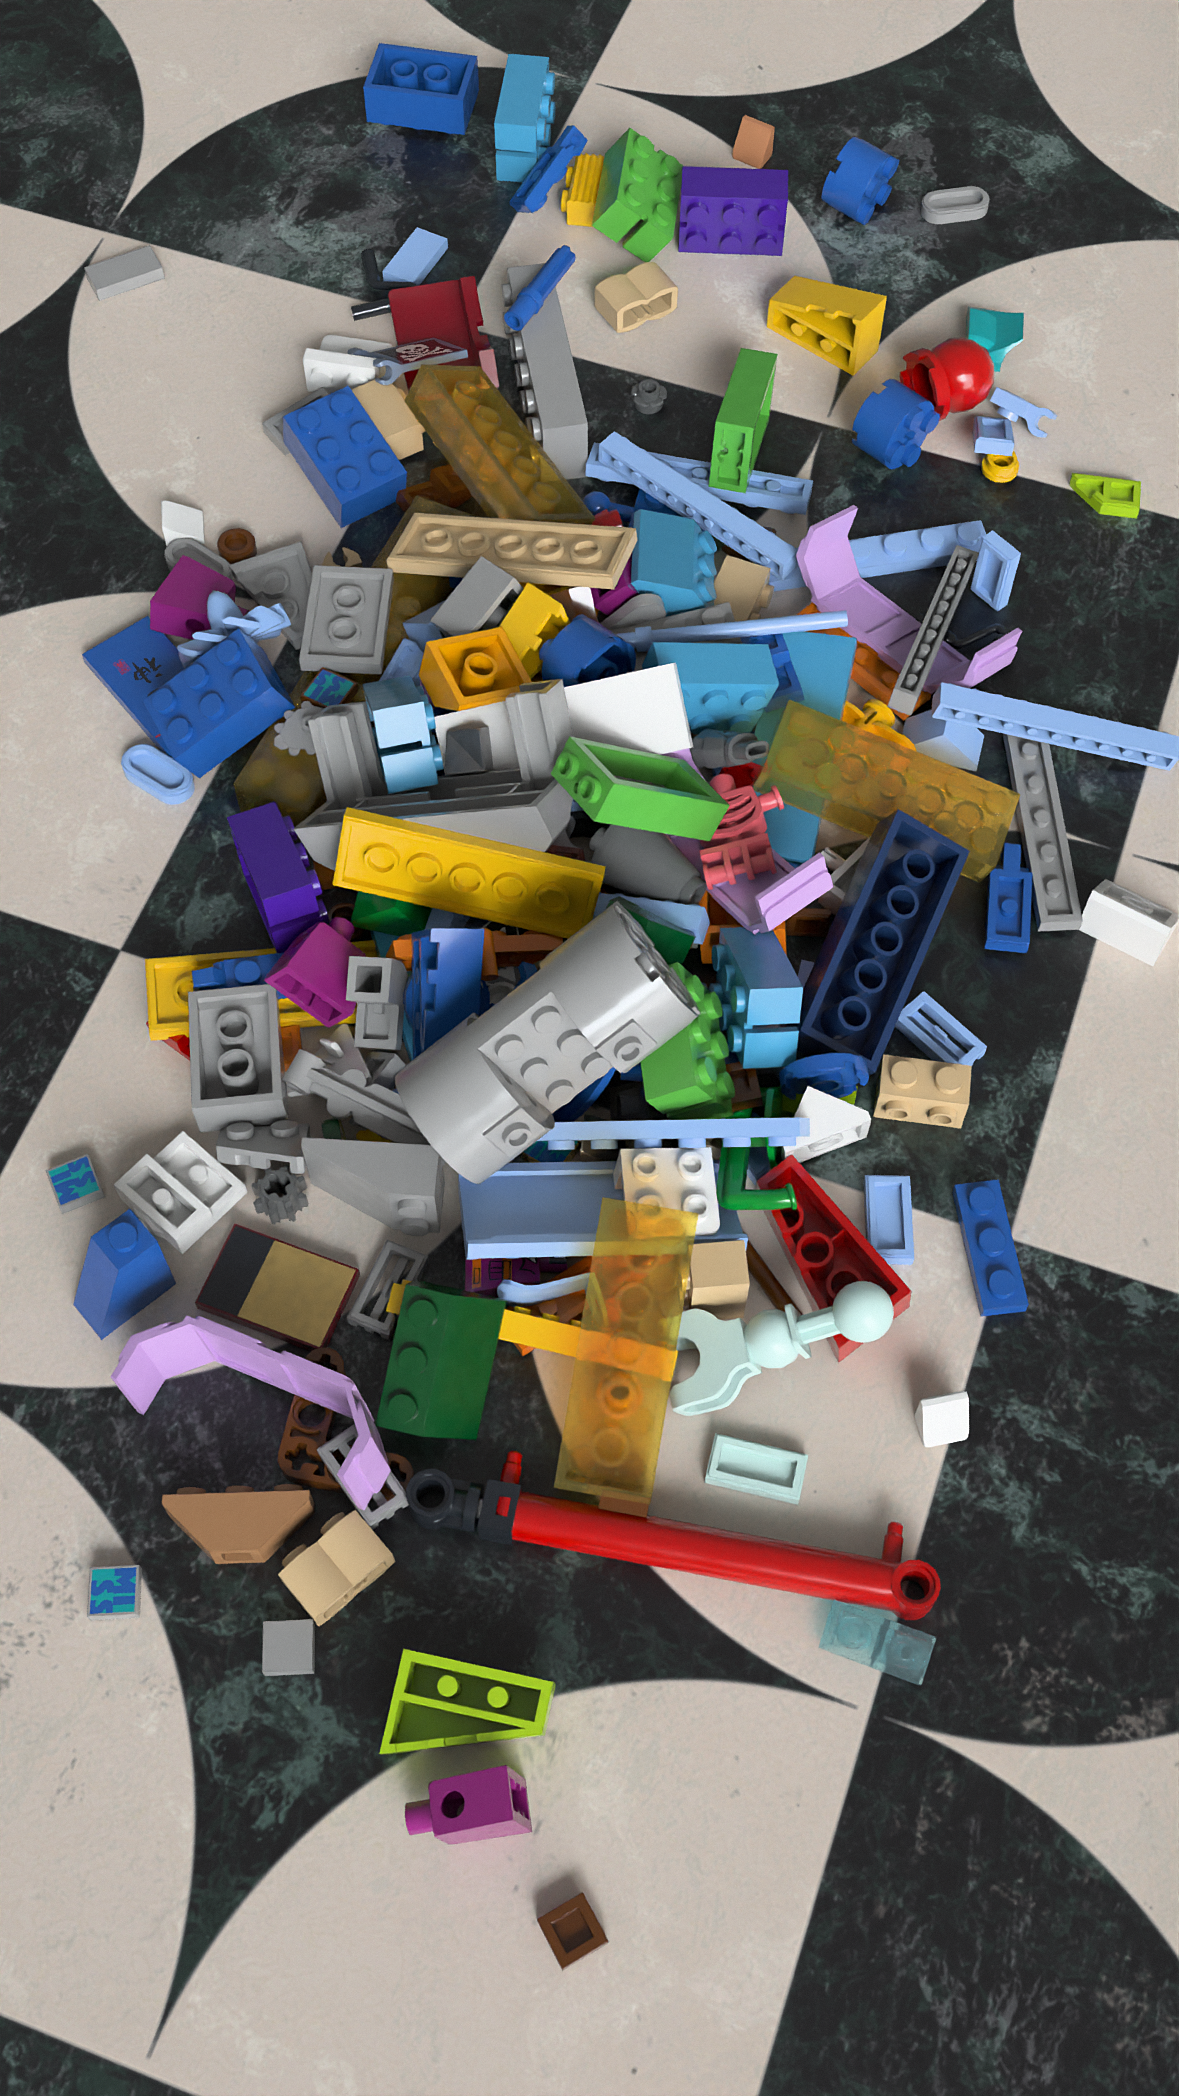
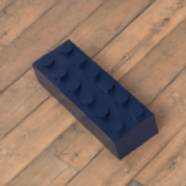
M899 809L876 824L803 988L800 1023L787 1024L786 1026L797 1027L799 1031L797 1051L808 1057L828 1053L858 1055L867 1061L869 1075L876 1072L969 855V850Z

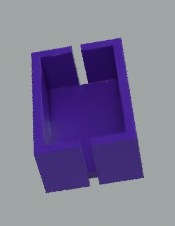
M682 166L678 252L782 256L788 204V170Z
M272 802L227 817L244 878L276 953L285 952L300 933L316 923L324 922L329 924L330 920L322 899L316 900V896L322 894L317 874L314 869L306 871V867H309L310 864L302 842L296 844L293 842V840L297 839V834L294 831V825L290 816L282 817L276 802Z

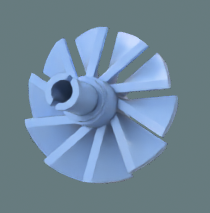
M213 591L207 601V616L211 630L196 632L192 635L194 640L178 645L179 658L183 667L186 668L238 628L255 643H258L260 640L277 638L280 636L282 629L291 626V622L281 603L269 608L264 606L255 607L243 616L239 607L227 594Z

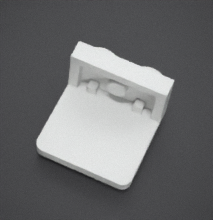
M335 335L325 336L319 350L306 348L303 356L307 391L315 392L323 387L331 394L346 386L354 389L375 380V378L383 377L386 373L385 365L379 368L373 366V360L376 358L350 355L347 352L355 347L367 352H374L393 346L384 342Z
M711 1147L620 1149L613 1172L614 1188L623 1189L626 1229L629 1235L633 1237L707 1236L717 1233L720 1227Z

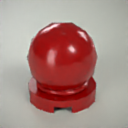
M956 337L947 339L932 348L931 351L920 348L904 355L903 360L906 361V370L901 371L899 374L902 384L934 405V411L940 414L939 421L947 417L948 412H967L987 398L994 384V363L986 348L973 340Z

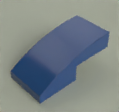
M782 633L740 638L742 644H768L779 686L767 707H764L766 713L805 700Z

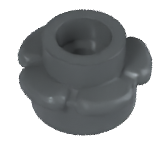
M647 379L632 388L631 396L634 397L633 402L639 412L654 414L662 409L663 400L667 398V391L657 381Z

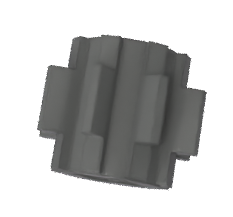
M287 1165L275 1171H272L271 1168L264 1169V1178L258 1179L257 1183H252L254 1195L259 1197L253 1202L257 1214L264 1212L266 1216L269 1215L271 1223L274 1225L276 1222L280 1223L281 1219L296 1221V1212L298 1210L302 1211L303 1207H308L309 1205L307 1196L302 1193L307 1188L305 1178L303 1176L296 1177L295 1174L291 1175ZM281 1192L284 1196L279 1198L277 1193Z

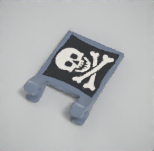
M436 338L374 352H367L356 347L349 349L347 352L350 355L376 358L373 360V366L379 368L385 365V375L381 378H375V382L382 385L392 384L404 372L468 357L467 349Z

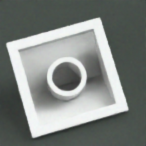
M1105 879L1093 889L1083 911V922L1079 930L1154 966L1179 922V914Z
M807 1086L794 1118H810V1137H796V1146H782L781 1159L783 1161L792 1154L801 1163L866 1138L871 1123L868 1111Z

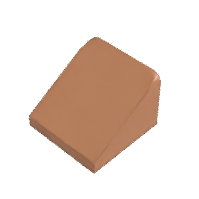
M744 115L733 148L732 158L757 169L762 168L772 156L775 127Z

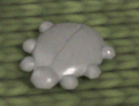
M304 701L301 704V709H297L295 712L291 710L284 712L285 723H277L274 727V730L280 733L274 738V746L280 750L289 748V754L292 756H297L300 749H305L308 755L315 754L308 720L323 710V708L313 706L310 701Z

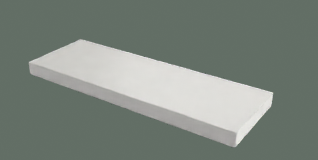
M676 663L564 687L573 737L659 755L693 747ZM506 701L434 717L444 771L447 731L489 727L493 769L486 771L519 768Z

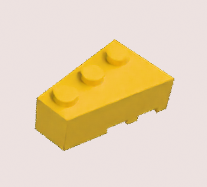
M794 276L769 299L767 328L854 376L878 352L887 296Z
M528 582L499 625V627H503L532 682L543 681V661L539 658L542 645L547 640L554 639L564 627L570 624V621L561 603Z

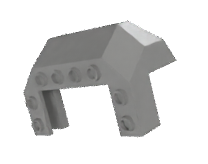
M562 679L522 683L519 685L520 692L510 693L505 698L519 768L437 776L439 784L388 794L383 779L366 701L325 707L311 717L308 723L327 802L297 825L294 831L312 859L334 871L343 818L347 807L547 853L569 823L573 800L569 793L551 775L557 758L561 754L569 736L573 737Z

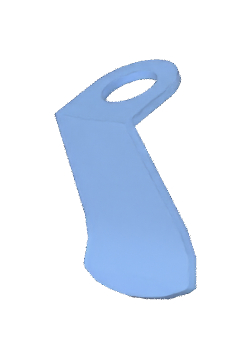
M595 1271L540 1285H523L512 1280H504L497 1288L498 1298L507 1300L506 1305L512 1307L532 1306L584 1289L597 1326L599 1328H608L607 1309ZM596 1300H597V1303H598V1306H599L600 1313H599L598 1308H597V1305H596Z

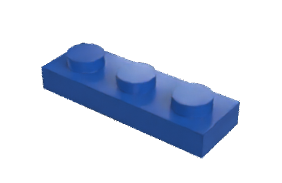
M999 1179L954 1185L952 1194L980 1316L1026 1311L1029 1303Z

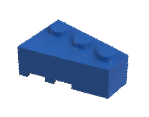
M430 928L412 933L413 1060L471 1014L476 1013L479 1015L484 929Z

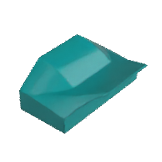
M968 306L965 338L975 341L988 350L994 363L995 372H1000L1001 364L1006 354L1023 341L1024 313L1000 312Z

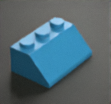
M643 509L634 512L633 528H636L637 542L632 551L631 584L639 594H655L661 597L666 617L714 606V600L717 598L714 588V576L717 574L714 564V552L717 551V547L712 535L707 530L702 531L694 519Z

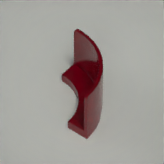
M475 276L393 289L388 293L397 346L436 338L467 349L468 352L467 358L404 372L406 386L412 401L499 387L494 349H492L487 335H479L477 327L484 325Z

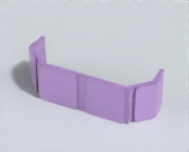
M852 505L810 526L807 535L800 543L796 558L803 580L811 591V602L817 605L818 611L823 613L846 610L848 626L840 628L850 636L857 638L858 642L866 643L878 653V657L900 674L922 624L860 577L848 540V533L858 510L855 505ZM1016 628L979 650L971 661L943 641L922 691L933 694L941 682L970 689L1012 662L1018 649L1016 644L1022 630Z
M689 748L660 754L685 760L703 778L693 762ZM666 834L701 873V879L706 881L699 850L705 848L701 846L699 839ZM772 849L777 873L772 874L771 870L755 874L756 879L749 881L746 872L735 875L737 884L730 885L729 881L713 885L714 889L708 890V887L706 890L746 930L754 935L758 932H769L833 888L831 875L827 871L824 856L820 852L795 869Z
M186 1315L182 1322L164 1323L132 1335L120 1353L119 1364L111 1375V1379L136 1411L144 1415L165 1379L216 1361L354 1419L358 1437L337 1475L359 1509L365 1510L373 1494L380 1491L391 1471L381 1437L374 1424L375 1420L356 1385L349 1377L292 1353L282 1351L280 1354L272 1351L261 1341L204 1317L196 1316V1318H192Z

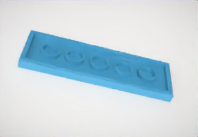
M804 631L782 634L805 700L768 713L765 712L763 707V713L757 722L754 735L758 740L768 743L769 752L766 757L752 761L763 766L765 774L762 780L753 787L757 797L770 792V787L775 785L784 804V809L782 810L776 807L763 812L767 823L765 833L768 834L771 848L787 862L799 865L811 859L815 854L857 648V638Z

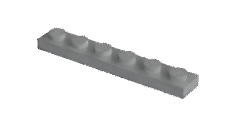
M1003 733L1026 868H1029V872H1032V902L1037 930H1079L1083 919L1050 745Z

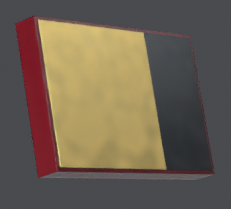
M234 1224L195 1304L197 1309L312 1351L318 1348H327L360 1277V1271L347 1264Z

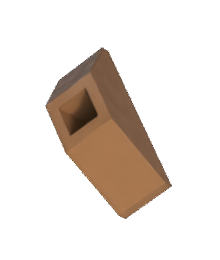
M294 1484L277 1485L274 1487V1491L254 1492V1488L248 1486H231L225 1489V1493H206V1490L202 1488L186 1487L178 1489L177 1494L162 1496V1505L169 1517L216 1564L266 1562L315 1513V1503L310 1490H303L301 1486Z

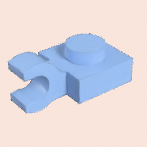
M998 387L990 399L991 402L1000 406L997 411L998 414L1014 422H1017L1019 416L1025 418L1029 431L1037 437L1046 438L1047 433L1038 427L1039 419L1047 416L1055 420L1057 417L1052 410L1039 408L1027 400Z

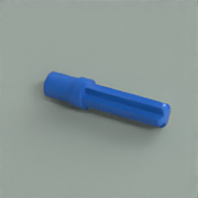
M563 245L561 248H557L529 285L524 287L517 295L516 301L504 315L505 322L510 328L516 331L522 330L531 317L539 312L544 300L573 265L576 256L571 252L569 246Z

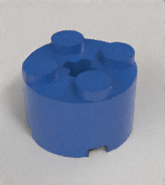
M853 137L837 156L836 160L840 161V164L835 173L829 172L821 198L830 207L858 223L866 225L874 212V206L876 204L882 206L889 197L892 186L888 185V181L897 170L899 159L863 139Z
M889 379L882 383L887 388L880 394L873 391L862 404L853 423L852 430L857 433V439L852 438V443L889 469L898 468L903 464L911 467L921 454L920 446L927 434L931 433L938 425L940 414L934 411V405L898 380Z
M583 614L576 616L554 639L547 640L542 645L539 653V658L543 661V681L562 679L564 687L618 676L627 672L631 673L634 672L636 666V654L631 644Z

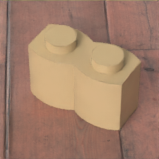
M646 262L633 267L626 274L605 278L595 287V308L617 333L636 329L646 320H657L665 317L677 308L678 287L655 262Z
M356 1510L348 1515L341 1512L333 1516L322 1527L320 1532L323 1536L316 1543L308 1548L305 1544L300 1545L285 1557L282 1562L285 1568L278 1574L285 1586L318 1626L333 1617L395 1562L393 1554Z

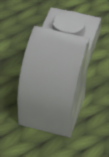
M349 956L346 1000L357 1003L354 1047L401 1050L404 1019L403 992L409 979L407 970L401 961L393 958Z

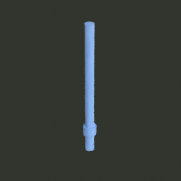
M842 610L651 630V626L636 627L635 632L618 633L616 635L631 644L633 648H636L637 652L649 651L653 642L692 643L847 627L848 618L847 611Z

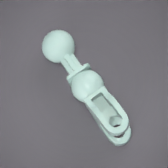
M857 1281L848 1284L840 1290L834 1299L833 1306L801 1315L792 1304L785 1305V1312L777 1309L762 1310L752 1316L748 1324L740 1318L729 1321L719 1320L711 1313L697 1308L659 1321L656 1326L658 1340L674 1344L673 1350L698 1349L700 1352V1365L695 1374L685 1381L674 1385L670 1391L672 1410L681 1415L693 1416L725 1408L738 1396L743 1383L748 1378L762 1373L761 1366L766 1368H783L795 1361L799 1353L805 1359L812 1356L809 1346L810 1342L837 1334H842L852 1341L861 1343L879 1339L888 1331L893 1321L894 1309L889 1295L877 1284Z

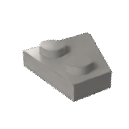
M280 1120L274 1122L271 1126L253 1127L252 1124L245 1122L231 1124L227 1128L220 1129L216 1143L217 1161L233 1165L244 1164L261 1169H268L271 1166L270 1160L290 1162L291 1173L303 1174L305 1173L306 1163L301 1148L302 1137L311 1138L309 1123L298 1124L294 1120Z

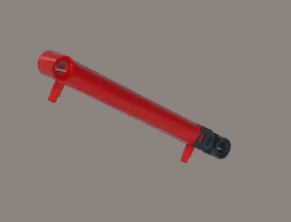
M518 1451L507 1453L500 1481L488 1479L485 1494L484 1484L449 1478L444 1472L437 1469H425L416 1473L410 1479L406 1488V1499L411 1516L419 1526L426 1529L447 1527L475 1532L478 1525L479 1538L481 1540L513 1545L514 1540L891 1611L897 1617L904 1620H917L924 1617L931 1610L941 1589L940 1578L936 1570L928 1563L921 1560H907L901 1563L904 1539L902 1537L903 1526L899 1522H890L888 1524L887 1534L884 1536L882 1558L879 1559L647 1515V1517L598 1509L599 1506L523 1492L521 1485H518L522 1470V1455ZM429 1491H437L445 1496L443 1502L434 1508H426L419 1501ZM904 1581L917 1582L924 1591V1598L920 1600L908 1598L903 1594L900 1583Z

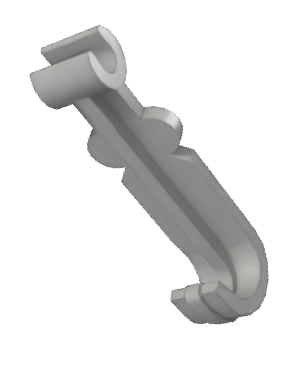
M299 1049L282 1078L283 1081L287 1082L286 1086L300 1094L308 1096L312 1092L328 1100L326 1103L327 1110L335 1119H346L352 1114L357 1125L393 1143L431 1145L414 1123L399 1094L377 1083L367 1086V1079L364 1073L358 1069H349L341 1076L325 1068L326 1064L315 1055ZM441 1157L442 1166H444L446 1161Z

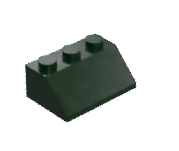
M417 1279L407 1283L404 1289L376 1426L421 1437L476 1440L479 1434L507 1300Z

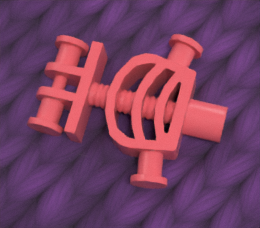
M728 774L715 776L710 781V786L730 806L711 840H699L701 846L705 848L699 850L708 890L714 889L713 885L729 881L730 885L737 884L735 875L746 872L749 881L756 879L755 874L769 870H771L772 874L777 873L768 834L765 833L767 823L763 813L776 807L779 810L784 809V804L775 785L771 786L770 792L757 797L752 786L736 789L732 776Z

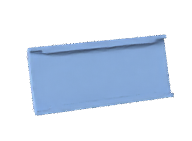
M713 1160L716 1188L720 1160ZM617 1161L507 1163L481 1184L472 1183L458 1173V1194L466 1260H475L477 1258L518 1259L519 1257L564 1258L566 1256L610 1257L612 1255L654 1256L658 1254H687L688 1244L744 1240L746 1250L748 1237L747 1234L742 1232L737 1210L725 1209L719 1204L720 1227L714 1235L633 1237L629 1235L626 1229L623 1189L614 1188L613 1172Z

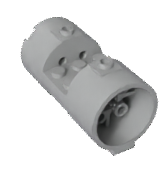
M618 901L549 953L540 962L541 969L480 1017L476 1013L471 1014L396 1074L395 1084L397 1091L416 1126L437 1153L456 1172L470 1182L481 1184L555 1127L552 1113L569 1103L573 1097L595 1080L607 1074L612 1067L620 1073H627L686 1028L701 1014L695 1000L673 967L670 968L660 953L653 947L655 944L645 933L642 926Z

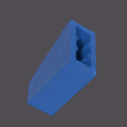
M128 1209L91 1236L73 1303L77 1311L101 1340L176 1285L158 1241L131 1209Z

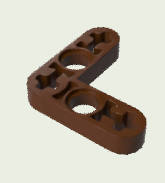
M318 1348L312 1350L305 1358L321 1366L324 1365V1362H330L333 1371L346 1376V1368L342 1356L336 1350ZM294 1394L278 1452V1463L283 1476L288 1481L298 1485L345 1494L325 1464V1476H319L320 1470L318 1465L303 1463L301 1470H295L292 1461L289 1460L290 1457H298L301 1450H306L311 1461L323 1463L317 1449L330 1441L337 1415L336 1411L322 1406L326 1410L324 1420L319 1425L306 1426L299 1421L300 1413L306 1406L316 1403ZM339 1449L332 1452L337 1462L344 1459ZM385 1452L391 1472L393 1468H398L401 1477L405 1479L404 1482L399 1481V1483L406 1492L408 1483L414 1476L411 1463L403 1456ZM384 1482L380 1492L388 1502L395 1496Z

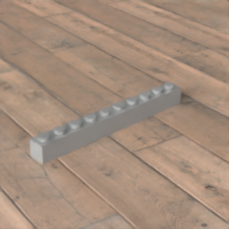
M956 545L895 684L887 707L910 716L912 715L979 555L978 552Z

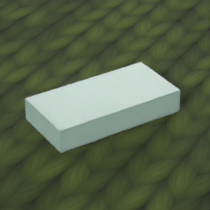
M715 1433L704 1483L798 1505L808 1455Z

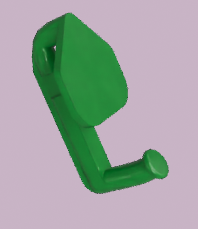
M760 1087L763 1105L758 1107H765L764 1117H752V1108L734 1111L732 1116L725 1117V1119L783 1118L781 1087ZM768 1137L751 1138V1147H767L770 1170L782 1162V1146H768ZM722 1140L716 1188L717 1201L721 1207L729 1210L797 1209L796 1197L791 1183H787L786 1187L778 1189H745L750 1147H723Z

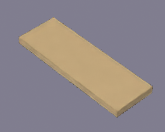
M414 513L386 561L388 569H393V572L464 578L465 574L482 556L513 576L518 582L615 589L637 542L636 528Z

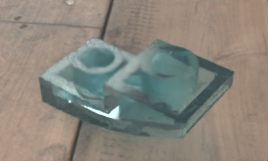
M834 1599L818 1648L921 1686L936 1637Z

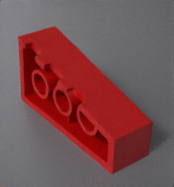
M792 1154L756 1181L757 1189L784 1188L787 1183H791L797 1202L796 1210L785 1208L763 1211L813 1312L833 1306L834 1299L840 1290L848 1284L857 1281L872 1282L887 1292L893 1304V1320L910 1307L912 1291ZM842 1334L826 1338L838 1363L863 1344L852 1341Z

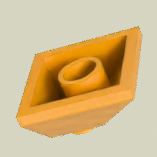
M503 627L426 642L419 671V677L434 706L456 711L506 701L505 698L510 693L520 692L519 685L532 682Z

